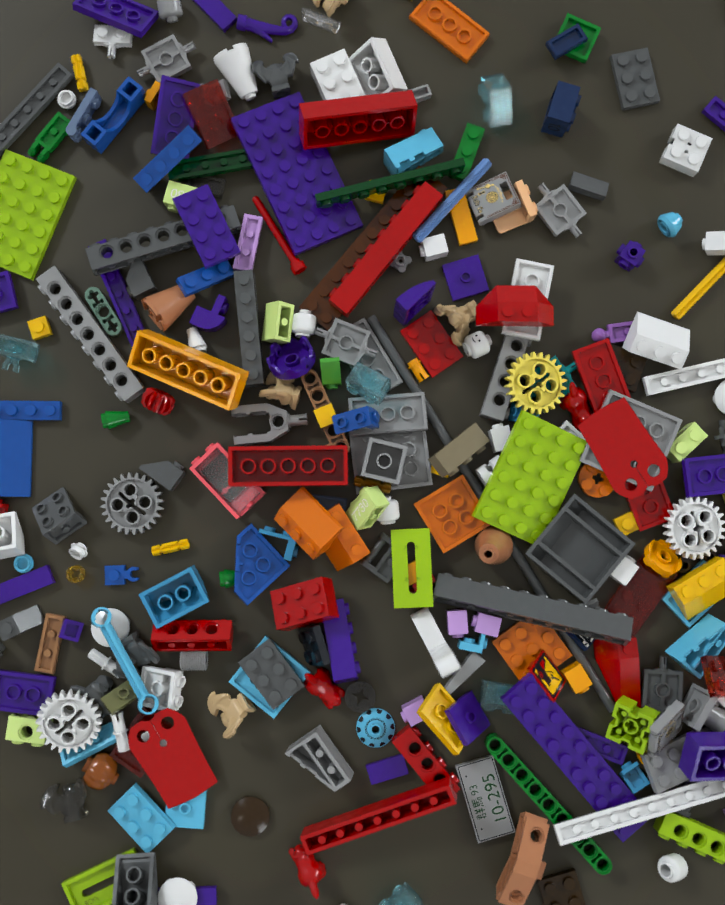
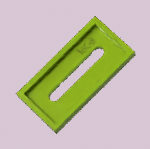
M430 528L391 530L394 609L434 607ZM409 542L415 544L417 591L414 594L409 592L407 544Z
M134 847L121 854H133L137 853V851ZM116 856L61 883L70 905L112 904L114 883L88 896L83 894V890L114 876Z

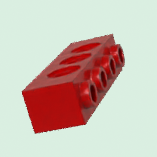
M173 620L156 629L153 623L151 634L152 648L154 651H232L234 633L232 620Z
M408 723L391 738L394 746L425 784L436 781L434 778L437 774H443L444 778L450 776L456 793L460 790L458 784L460 780L453 771L451 773L448 772L445 768L447 767L446 762L441 756L436 757L433 753L435 749L429 741H423L421 738L423 734L416 726L411 727ZM414 742L420 745L416 751L409 748ZM425 758H430L432 760V763L429 766H424L422 764V761Z

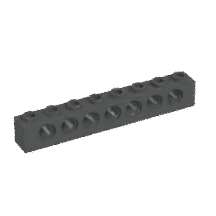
M234 205L219 207L232 235L240 233L241 225ZM180 220L177 222H166L160 227L152 226L139 233L131 232L126 237L111 238L106 243H94L89 248H85L91 269L94 275L97 276L131 266V264L135 263L134 259L139 257L144 262L194 247V244L188 232L184 236L178 235L179 231L184 230L187 232L183 221ZM162 236L169 237L167 241L159 240ZM144 241L150 242V245L147 247L141 246ZM125 247L132 248L131 251L127 253L122 252V250ZM107 252L113 253L110 258H104Z

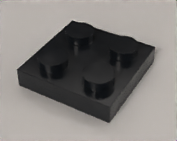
M320 625L298 628L299 641L304 646V658L309 663V666H325L330 664Z

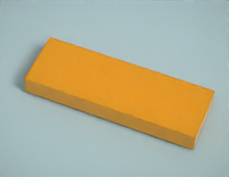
M455 189L445 191V198H447ZM465 195L450 211L459 246L478 241Z

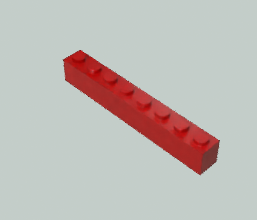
M426 181L422 186L418 185L412 193L414 196L410 200H405L400 208L402 209L398 215L394 214L388 222L390 225L386 230L383 228L376 237L378 240L374 245L371 243L366 248L365 256L362 259L358 258L353 265L354 269L350 274L347 272L341 279L342 284L338 289L335 287L330 292L329 304L344 316L348 317L412 239L413 234L442 202L443 195Z
M449 776L306 826L300 835V839L308 856L457 804V793Z

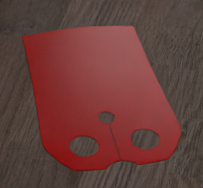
M625 397L599 409L577 426L598 460L613 490L619 495L628 499L637 498L644 494L647 487L657 486L667 478L668 461L666 456L645 429ZM633 460L637 462V466L635 468L631 467L630 465L631 461ZM652 464H656L660 468V473L655 477L650 476L647 472L648 467ZM629 478L635 479L637 482V487L633 491L625 488V481Z
M166 708L154 713V717L151 720H142L130 728L129 748L151 779L168 809L197 797L218 782L186 718L179 712ZM164 717H171L174 720L172 728L165 729L162 727L161 721ZM141 730L148 731L150 734L149 740L140 742L137 739L138 732ZM163 739L167 741V745L164 747L160 745V741Z

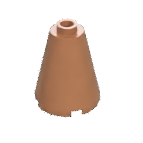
M176 285L144 297L141 303L145 310L148 309L151 320L164 332L196 297L195 294L185 297L179 286Z
M491 526L485 528L477 535L475 551L483 562L498 565L507 561L511 556L513 541L509 533Z

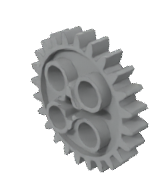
M128 472L127 478L124 474H120L121 480L113 478L115 484L108 483L107 485L110 490H103L107 496L101 497V500L106 501L105 504L100 506L101 508H106L102 515L109 516L106 522H113L111 528L118 526L117 532H122L125 529V534L128 535L132 530L133 535H137L139 529L141 533H145L144 527L152 529L150 523L157 524L158 522L155 517H162L158 510H164L163 507L159 506V503L164 502L163 499H159L163 492L156 491L159 485L152 486L154 480L150 479L147 481V475H143L140 479V473H136L133 477V474ZM130 485H134L135 487V493L133 495H129L128 493V487ZM122 492L129 500H135L134 504L145 511L146 514L143 515L136 507H130L131 503L121 497L119 493ZM148 497L150 505L145 508L142 505V500ZM118 500H121L123 503V507L120 510H117L115 507V503ZM132 512H135L138 516L137 521L134 523L130 520Z

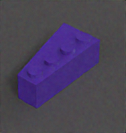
M343 598L336 599L339 617L323 621L333 681L336 684L359 680L358 673H361L359 661H355L354 656L357 653L355 641L352 642L350 635L354 634L352 622H348L347 615L350 614L349 604L345 603Z

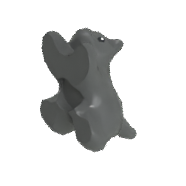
M99 675L87 687L79 685L70 686V689L77 692L80 690L82 694L88 693V699L94 698L93 702L99 704L103 709L102 717L110 715L100 698L112 691L111 685L113 681L111 677Z

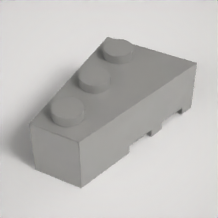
M318 725L292 743L284 753L299 762L300 766L304 769L307 768L318 780L334 792L349 783L354 774L321 725Z

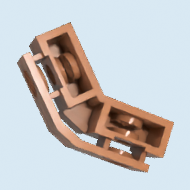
M526 811L520 813L511 854L496 884V900L504 905H524L536 879H542L546 867L542 857L550 826L547 824L548 819ZM531 832L535 836L534 841L531 839Z

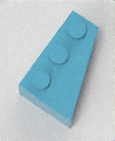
M432 127L422 129L417 134L384 149L383 164L390 175L414 170L418 165L421 166L441 154L444 145Z
M708 613L667 648L665 652L683 669L701 679L725 646V622Z

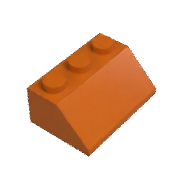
M301 487L281 506L274 518L313 560L330 548L343 529V526L304 487Z
M338 502L327 509V511L343 526V529L325 552L337 571L354 564L370 554L368 547Z

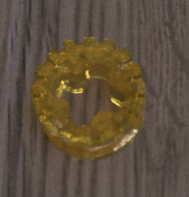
M80 565L71 566L66 571V578L71 583L82 581L86 575L85 569ZM73 569H75V571L79 570V578L72 577V574L74 573Z

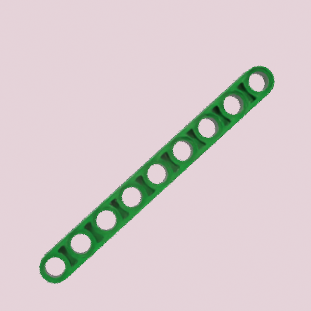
M489 733L485 737L484 743L490 754L553 824L573 819L571 814L497 733ZM492 740H498L499 744L497 747L492 748L489 746ZM505 755H512L511 761H503ZM524 769L525 774L522 777H517V771ZM533 784H538L536 791H530V787ZM545 800H552L549 806H543ZM565 814V818L562 821H557L558 815ZM591 837L571 843L599 874L606 875L612 870L611 860ZM592 844L589 850H584L585 845ZM605 859L604 864L597 865L599 860Z

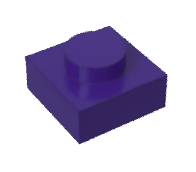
M64 618L58 637L78 642L84 623Z

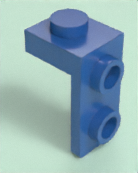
M365 406L333 415L332 421L335 434L339 435L364 427L372 430L379 428L380 416L378 411Z

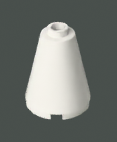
M238 43L232 45L233 49L227 50V48L222 50L213 59L217 68L239 97L250 101L256 97L258 88L255 75L252 73L249 47L246 43Z

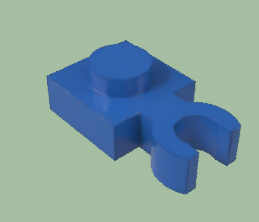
M126 565L105 566V585L126 584V579L132 582L138 581L139 577L134 578L132 571L139 570V567H131L126 570Z

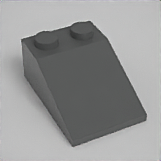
M156 853L117 854L112 905H158L159 891Z

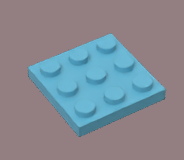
M265 635L257 647L269 639V637ZM274 642L304 682L306 679L305 674H310L311 671ZM241 667L229 680L230 684L273 719L290 699L288 698L273 710Z

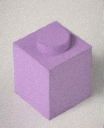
M465 608L446 610L448 635H452V638H462L464 634H469L467 610Z
M477 611L476 615L473 614L471 626H473L475 632L498 638L502 618Z
M422 695L401 705L403 711L400 714L404 722H409L411 727L423 721L416 713L424 701Z

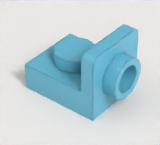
M479 633L478 642L476 643L475 639L464 637L463 640L458 639L457 647L462 650L482 654L483 649L487 647L488 638L485 637V634Z

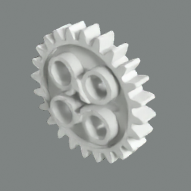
M698 496L693 497V499L692 497H686L685 500L679 499V505L672 504L674 510H667L670 517H664L668 524L662 525V527L667 528L663 535L669 536L665 542L672 543L669 548L672 550L676 549L675 554H682V557L687 559L688 557L693 560L696 557L703 559L704 555L710 557V551L717 552L715 545L722 546L719 539H725L721 535V532L725 531V528H722L725 521L720 520V518L724 514L717 513L720 507L713 506V501H707V498H700ZM703 512L704 517L700 520V514ZM683 516H685L686 518L684 524H682L681 522ZM705 531H706V532H707V538L704 540L703 535H704V533H705ZM688 535L689 542L686 544L685 538Z
M72 689L69 690L68 694L61 690L59 696L54 692L52 699L47 697L45 703H42L40 706L41 710L36 715L39 718L35 722V724L39 725L36 732H42L39 738H46L44 745L51 743V750L56 746L59 747V753L64 748L67 754H69L72 748L77 753L79 746L85 750L87 744L92 745L93 739H97L99 735L97 732L101 731L102 726L100 724L103 722V719L99 718L102 711H96L99 704H92L94 698L86 699L88 693L80 696V690L73 694ZM71 705L74 710H68L65 706ZM80 709L83 710L82 712H80L79 714H77V715L75 716V714H76ZM51 719H57L59 723L55 724ZM80 719H86L88 723L83 724L80 722ZM67 721L68 723H67V725L63 728V730H62L61 732L57 733L56 731H58L60 728H62V727L64 726L65 722ZM70 732L73 734V737H68L65 733Z

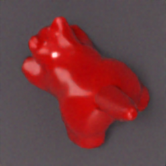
M571 382L569 385L570 392L559 399L561 402L559 406L563 410L570 412L572 424L579 430L577 426L593 413L587 404L585 391L580 387H576L574 382Z
M318 668L317 673L314 675L305 674L306 681L304 682V687L310 694L318 696L328 709L341 704V697H345L346 692L331 682L330 673L326 668Z
M296 845L294 848H290L288 852L298 868V879L301 885L310 887L312 895L315 899H318L319 889L317 883L325 877L326 867L322 861H316L314 854L307 856L303 845Z

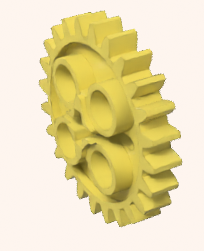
M531 352L530 356L527 353L523 354V359L518 357L516 358L517 363L513 362L510 364L513 369L507 370L510 376L504 379L509 381V384L504 387L510 388L506 395H512L510 402H517L515 408L522 406L521 410H528L530 414L535 412L536 415H540L541 412L548 413L549 409H555L554 404L561 403L558 398L565 396L561 393V390L567 389L565 386H562V383L566 382L567 379H562L561 377L565 372H559L562 365L555 366L557 359L549 361V354L543 358V352L538 353L537 356L535 352ZM536 365L540 367L541 372L539 375L535 372ZM547 373L549 374L547 378L538 382L536 387L530 388L525 394L522 393L524 389L533 385L535 380L541 379ZM521 376L526 380L524 386L520 383ZM547 381L551 384L550 391L546 388ZM532 392L536 394L535 402L531 399Z

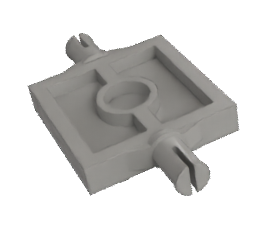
M174 34L142 50L141 53L145 59L146 66L137 70L139 77L142 78L150 73L157 82L161 83L162 75L176 78L188 72L192 67L188 61L187 53L196 49L193 41L182 46Z
M544 182L540 184L537 188L544 197L536 204L537 214L554 237L569 229L575 238L580 236L582 232L576 226V223L587 214L565 184L551 191Z
M336 317L328 331L316 328L315 335L325 338V344L321 352L325 356L330 358L339 357L340 362L357 368L364 354L373 358L377 355L378 351L367 347L371 331Z

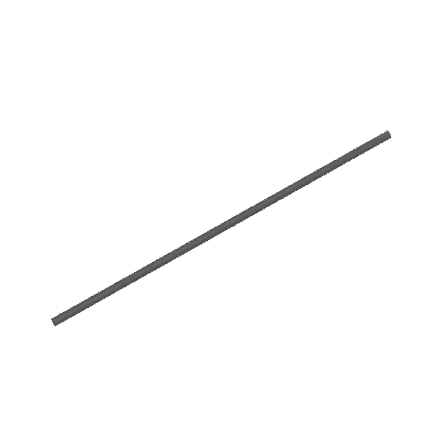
M375 315L370 316L367 321L412 393L422 392ZM425 397L427 418L445 446L452 439ZM467 464L459 465L460 472L464 475L479 500L483 489ZM510 535L513 541V552L511 555L537 596H548ZM558 630L576 660L581 663L609 713H612L615 703L583 651L566 632Z

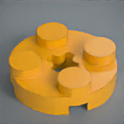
M663 539L658 541L652 540L644 549L645 557L643 561L645 565L651 567L664 578L677 573L682 567V559H678V556L675 554L676 549H670L671 544Z

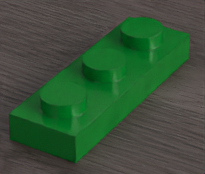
M467 123L454 160L464 158V170L457 176L452 177L448 175V177L463 181L469 175L485 128Z

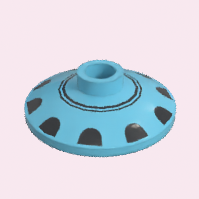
M371 708L359 716L356 731L359 739L365 745L377 748L390 742L395 732V724L392 716L387 711L381 708ZM378 726L379 731L373 732L372 728Z

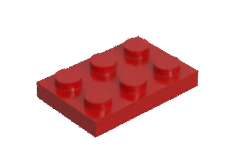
M432 310L400 331V334L416 357L421 360V364L431 378H434L463 358L462 353L455 346Z

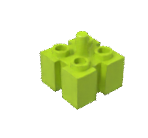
M623 695L615 703L612 713L614 719L609 723L605 737L618 744L625 741L629 743V749L643 755L648 749L649 734L651 733L650 726L659 718L661 712L646 705L643 708L637 707V701Z

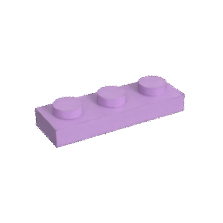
M244 213L238 241L241 254L235 256L233 270L253 269L264 220L263 217Z

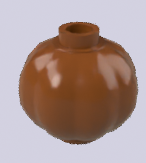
M104 752L97 753L94 758L89 756L81 770L85 772L83 777L85 784L94 790H102L110 784L114 785L120 775L117 773L118 764L116 759L111 754Z

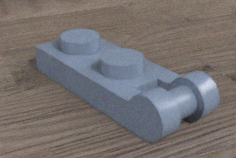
M91 87L66 127V133L75 143L82 140L80 134L85 126L91 122L94 111L101 105V96Z

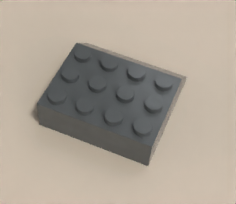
M574 493L525 552V555L577 600L587 604L633 548L635 543Z

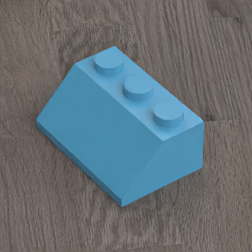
M195 565L138 594L156 629L210 601L204 582Z

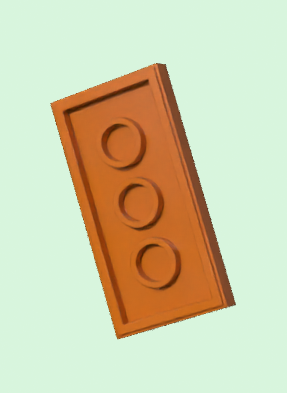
M422 0L409 15V20L465 64L468 63L490 36L487 30L448 0Z

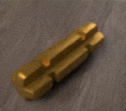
M355 476L353 483L354 486L358 487L378 486L383 493L387 494L390 493L392 486L391 483H381V481L370 478L364 479L361 476Z

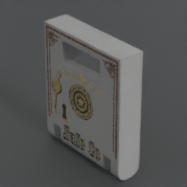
M503 172L472 187L466 193L476 219H479L478 223L480 226L522 207L507 172ZM507 186L513 196L506 200L502 191Z
M678 700L669 705L665 712L650 726L651 733L649 734L647 754L652 758L656 757L681 731L685 705Z

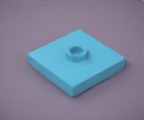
M207 790L197 797L170 809L166 805L165 814L176 827L204 829Z

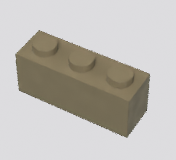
M475 422L430 457L428 461L442 478L446 475L451 477L459 471V465H466L473 459L471 456L474 453L478 455L485 450V444L490 440Z

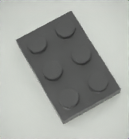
M648 47L612 54L610 62L622 111L658 104L660 97Z
M271 638L267 639L238 662L273 710L305 686Z

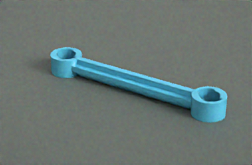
M98 607L92 612V625L100 628L138 698L137 708L139 712L144 715L154 713L159 706L157 697L149 694L115 632L110 622L112 618L111 612L105 607ZM99 611H104L108 616L103 625L95 622L96 613ZM146 697L152 698L155 702L152 712L142 710L143 701Z

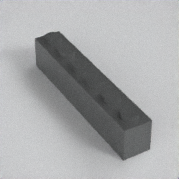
M253 269L233 271L242 367L244 370L249 371L245 386L246 388L266 386L255 274Z

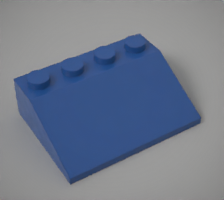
M0 419V497H31L33 421Z

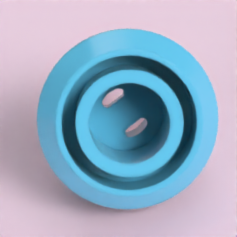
M674 212L661 214L657 220L660 231L667 237H675L681 229L683 222L682 217Z

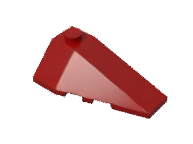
M631 635V641L626 646L595 639L593 642L594 658L608 684L615 703L624 695L637 701V707L641 708L637 637Z

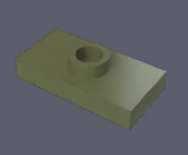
M127 680L100 699L113 716L136 700L137 696Z

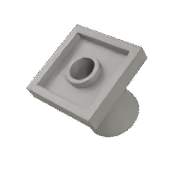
M692 683L682 701L685 705L683 722L698 732L703 724L712 732H725V709L715 705L719 698L717 695Z

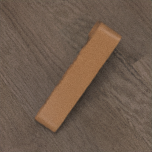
M310 369L307 374L301 376V380L314 410L330 404V401L318 374ZM310 374L316 377L315 381L311 384L305 382L306 376ZM315 392L323 394V398L320 401L313 399ZM333 424L324 427L323 430L329 441L327 445L345 444L348 446L349 454L350 447L345 434L331 436L328 433V429Z

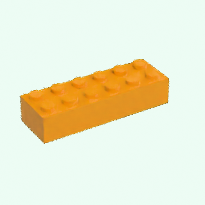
M149 329L137 330L127 367L228 411L238 408L249 375V371Z

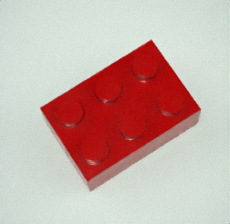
M321 576L270 591L276 630L290 631L339 617L331 578Z

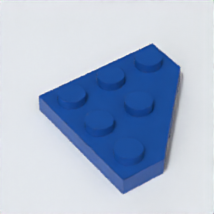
M252 523L237 535L235 553L234 593L248 606L290 567L289 563L259 533Z

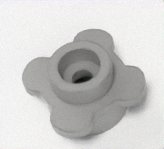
M401 251L390 266L403 273L406 271L407 265L412 262V258L404 255Z

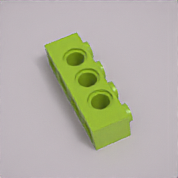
M676 812L656 817L653 828L658 832L659 837L668 841L670 838L676 840V844L686 849L688 846L694 848V851L704 857H706V854L710 855L714 861L724 865V832L693 818H686ZM681 825L680 830L674 832L675 827ZM696 833H699L698 838L696 840H693V836ZM717 841V845L711 848V844Z

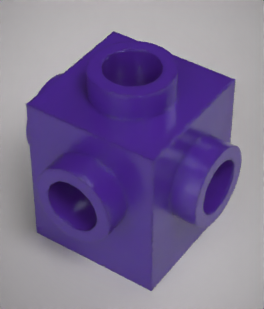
M630 240L626 245L622 244L616 251L618 256L614 262L622 269L630 272L634 267L638 268L645 259L642 256L646 251L641 244Z

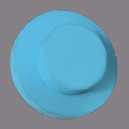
M28 554L17 556L14 560V568L20 573H27L34 566L33 558Z

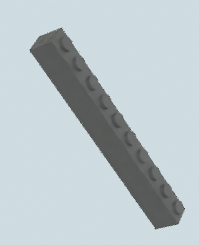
M438 573L433 601L624 646L631 641L634 618L628 617L625 613L614 614L603 608H588L589 606L586 604L575 605L564 599L553 600L549 599L550 597L546 595H531L530 592L525 590H519L518 592L511 590L507 586L497 587L485 581L479 583L468 577L457 578L450 573Z

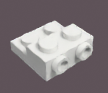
M149 665L142 666L141 680L149 694L157 697L159 701L158 710L169 708L177 711L182 706L183 696H181V688L186 683V678L183 676L184 671ZM146 697L143 701V706L154 708V700Z

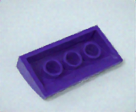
M431 280L420 283L396 299L393 317L403 327L431 301L436 282Z

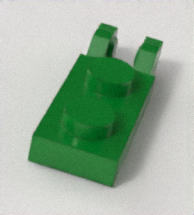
M58 111L35 138V142L28 149V155L34 157L42 146L44 149L37 157V161L39 163L46 162L50 153L52 154L67 136L66 127L70 120Z

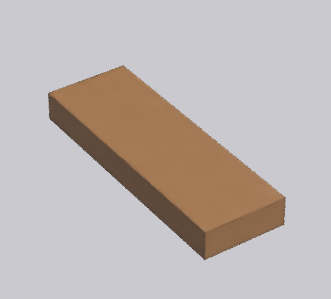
M46 613L34 671L55 674L62 638H59L58 635L63 620L67 616Z

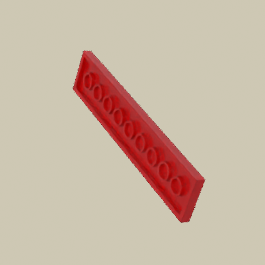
M609 338L571 352L594 413L601 409L610 389L631 398ZM625 481V488L627 490L633 491L636 489V485ZM663 482L654 486L652 492L645 490L644 494L637 498H626L640 532L668 522L664 517H670L667 510H673Z

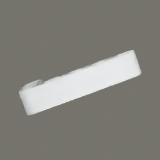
M428 607L411 614L410 616L442 678L461 669Z

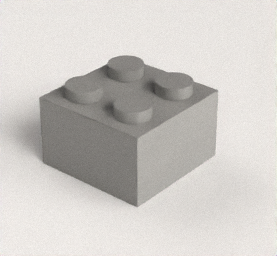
M370 437L360 476L399 485L408 446Z

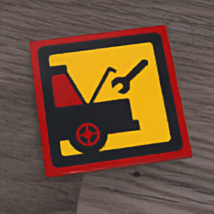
M541 650L537 658L530 663L527 670L534 675L548 698L555 702L567 680L546 652Z

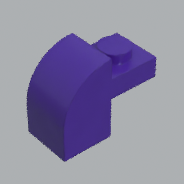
M219 294L211 311L196 306L189 323L204 332L219 331L227 323L226 318L222 316V314H226L229 308L227 298Z

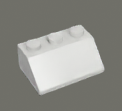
M371 37L349 57L365 95L406 91L408 89L386 39Z
M637 312L622 348L631 353L682 370L689 354L690 330Z
M13 511L0 514V559L25 555L24 534L17 513Z

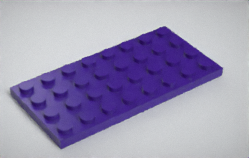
M300 92L231 118L236 134L294 256L363 227V223L352 200L345 204L335 203L329 208H317L315 194L345 186L326 147L303 149L299 135V103L305 102Z

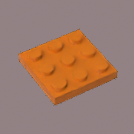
M463 474L413 504L427 528H430V533L443 554L490 526V524L472 516L479 500Z
M517 621L499 634L498 638L495 637L491 640L519 681L529 673L527 670L528 666L537 658L541 650L546 652L556 667L573 656L554 629Z

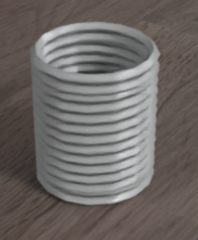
M181 651V671L207 670L208 651Z

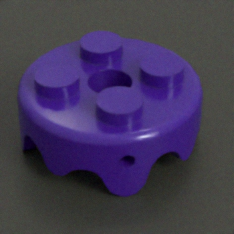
M302 336L300 340L291 338L290 343H286L284 346H280L276 342L272 343L270 346V356L266 358L269 369L276 378L292 380L309 372L315 363L316 355L308 339Z

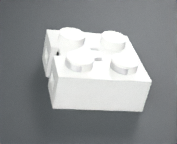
M677 124L667 142L668 145L664 149L659 163L694 177L701 167L712 138Z

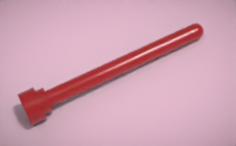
M254 196L252 201L291 262L290 269L295 276L301 274L307 269L305 263L294 256L260 198Z

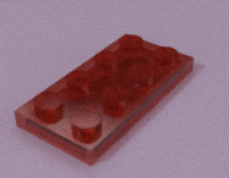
M644 553L636 563L639 569L626 586L620 585L604 608L610 613H625L628 617L634 618L631 634L634 637L668 590L666 586L672 583L679 574L675 573L668 578L662 577L651 567L645 565L643 561Z

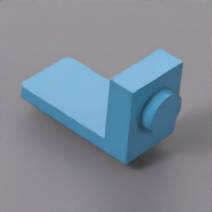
M269 526L259 529V533L288 540L284 555L285 560L292 561L293 557L297 558L299 546H296L297 543L286 531H283V534L275 532L276 528Z

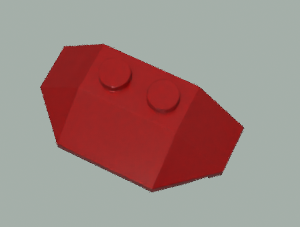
M496 285L476 306V326L553 327L554 306L536 286Z

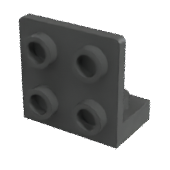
M64 487L32 507L42 535L55 545L87 524L86 518L75 510Z

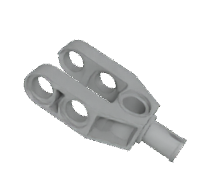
M268 403L240 405L238 408L231 410L232 417L270 414L269 423L271 430L265 434L249 433L245 436H233L234 445L272 443L290 432L291 426H307L308 421L301 420L308 419L307 413L290 415L286 410ZM278 417H282L284 420L283 425L280 427H276L274 424L275 419Z

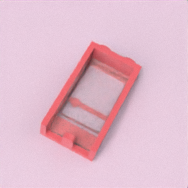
M211 443L205 449L206 453L202 457L198 456L191 462L192 466L189 469L236 519H240L266 492L261 487H229L228 452L220 443Z

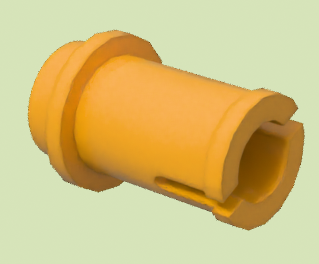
M416 357L407 364L409 366L408 369L412 370L420 383L428 378L429 375L421 365V360H418Z

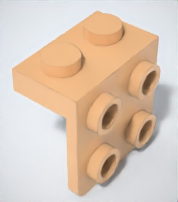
M522 179L515 182L513 186L522 207L493 220L499 234L532 222L537 215V205L534 201H531L529 187L527 184L524 185ZM510 190L503 192L506 200L513 197Z

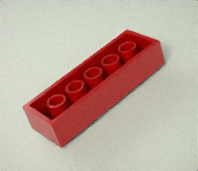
M412 90L299 103V135L303 149L413 136L415 134L418 104Z
M348 446L228 447V486H348Z

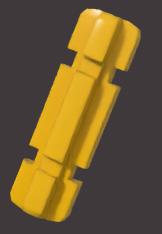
M79 54L72 55L71 62L75 79L77 80V88L80 92L88 91L89 87L86 82L84 66L82 65V57Z
M182 539L179 542L173 541L161 544V546H152L151 551L153 556L162 555V553L167 554L180 551V549H189L190 544L188 539Z

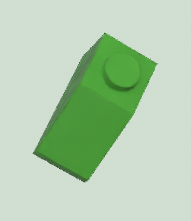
M339 357L320 359L323 387H327V390L338 389V386H342Z

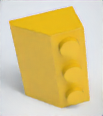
M715 556L666 586L686 620L691 619L725 598L724 557Z

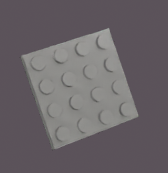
M608 390L601 408L625 397L645 429L667 458L683 420L616 391ZM586 443L579 461L603 471L588 443ZM634 460L631 461V467L635 468L637 466V462ZM652 464L648 467L647 472L650 476L655 477L660 473V468L658 465ZM629 478L626 480L627 482L637 486V482L635 479ZM649 486L645 490L652 492L654 486Z
M351 431L349 432L354 478L361 475L369 438L371 437L408 446L399 485L391 484V490L433 485L430 462L428 461L429 452L426 431L351 437ZM356 486V494H357V495L359 494V491H360L362 488H364V486H361V487Z

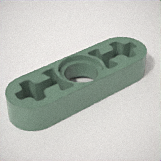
M97 287L88 288L85 292V299L102 327L110 336H120L124 328L103 292ZM93 292L98 294L96 297L101 303L97 304L94 299H90ZM103 307L109 309V314L106 317H101L99 314L100 309ZM111 320L113 324L118 325L116 327L117 331H110V329H112V326L109 322H104Z

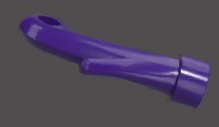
M238 14L236 29L253 32L272 43L273 39L268 34H291L297 29L298 20L294 15L287 14L282 18V26H277L248 18L247 15ZM286 21H291L292 25L287 26Z

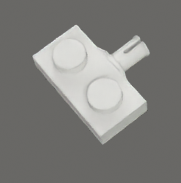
M95 24L93 43L95 46L107 47L108 58L115 59L117 48H132V34L111 25Z

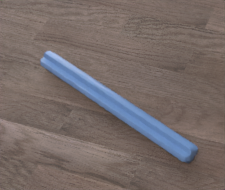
M488 158L482 159L413 234L416 242L421 243L492 166Z

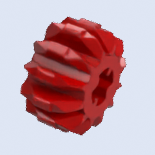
M150 387L143 393L141 403L143 407L159 415H168L173 410L176 400L169 393Z

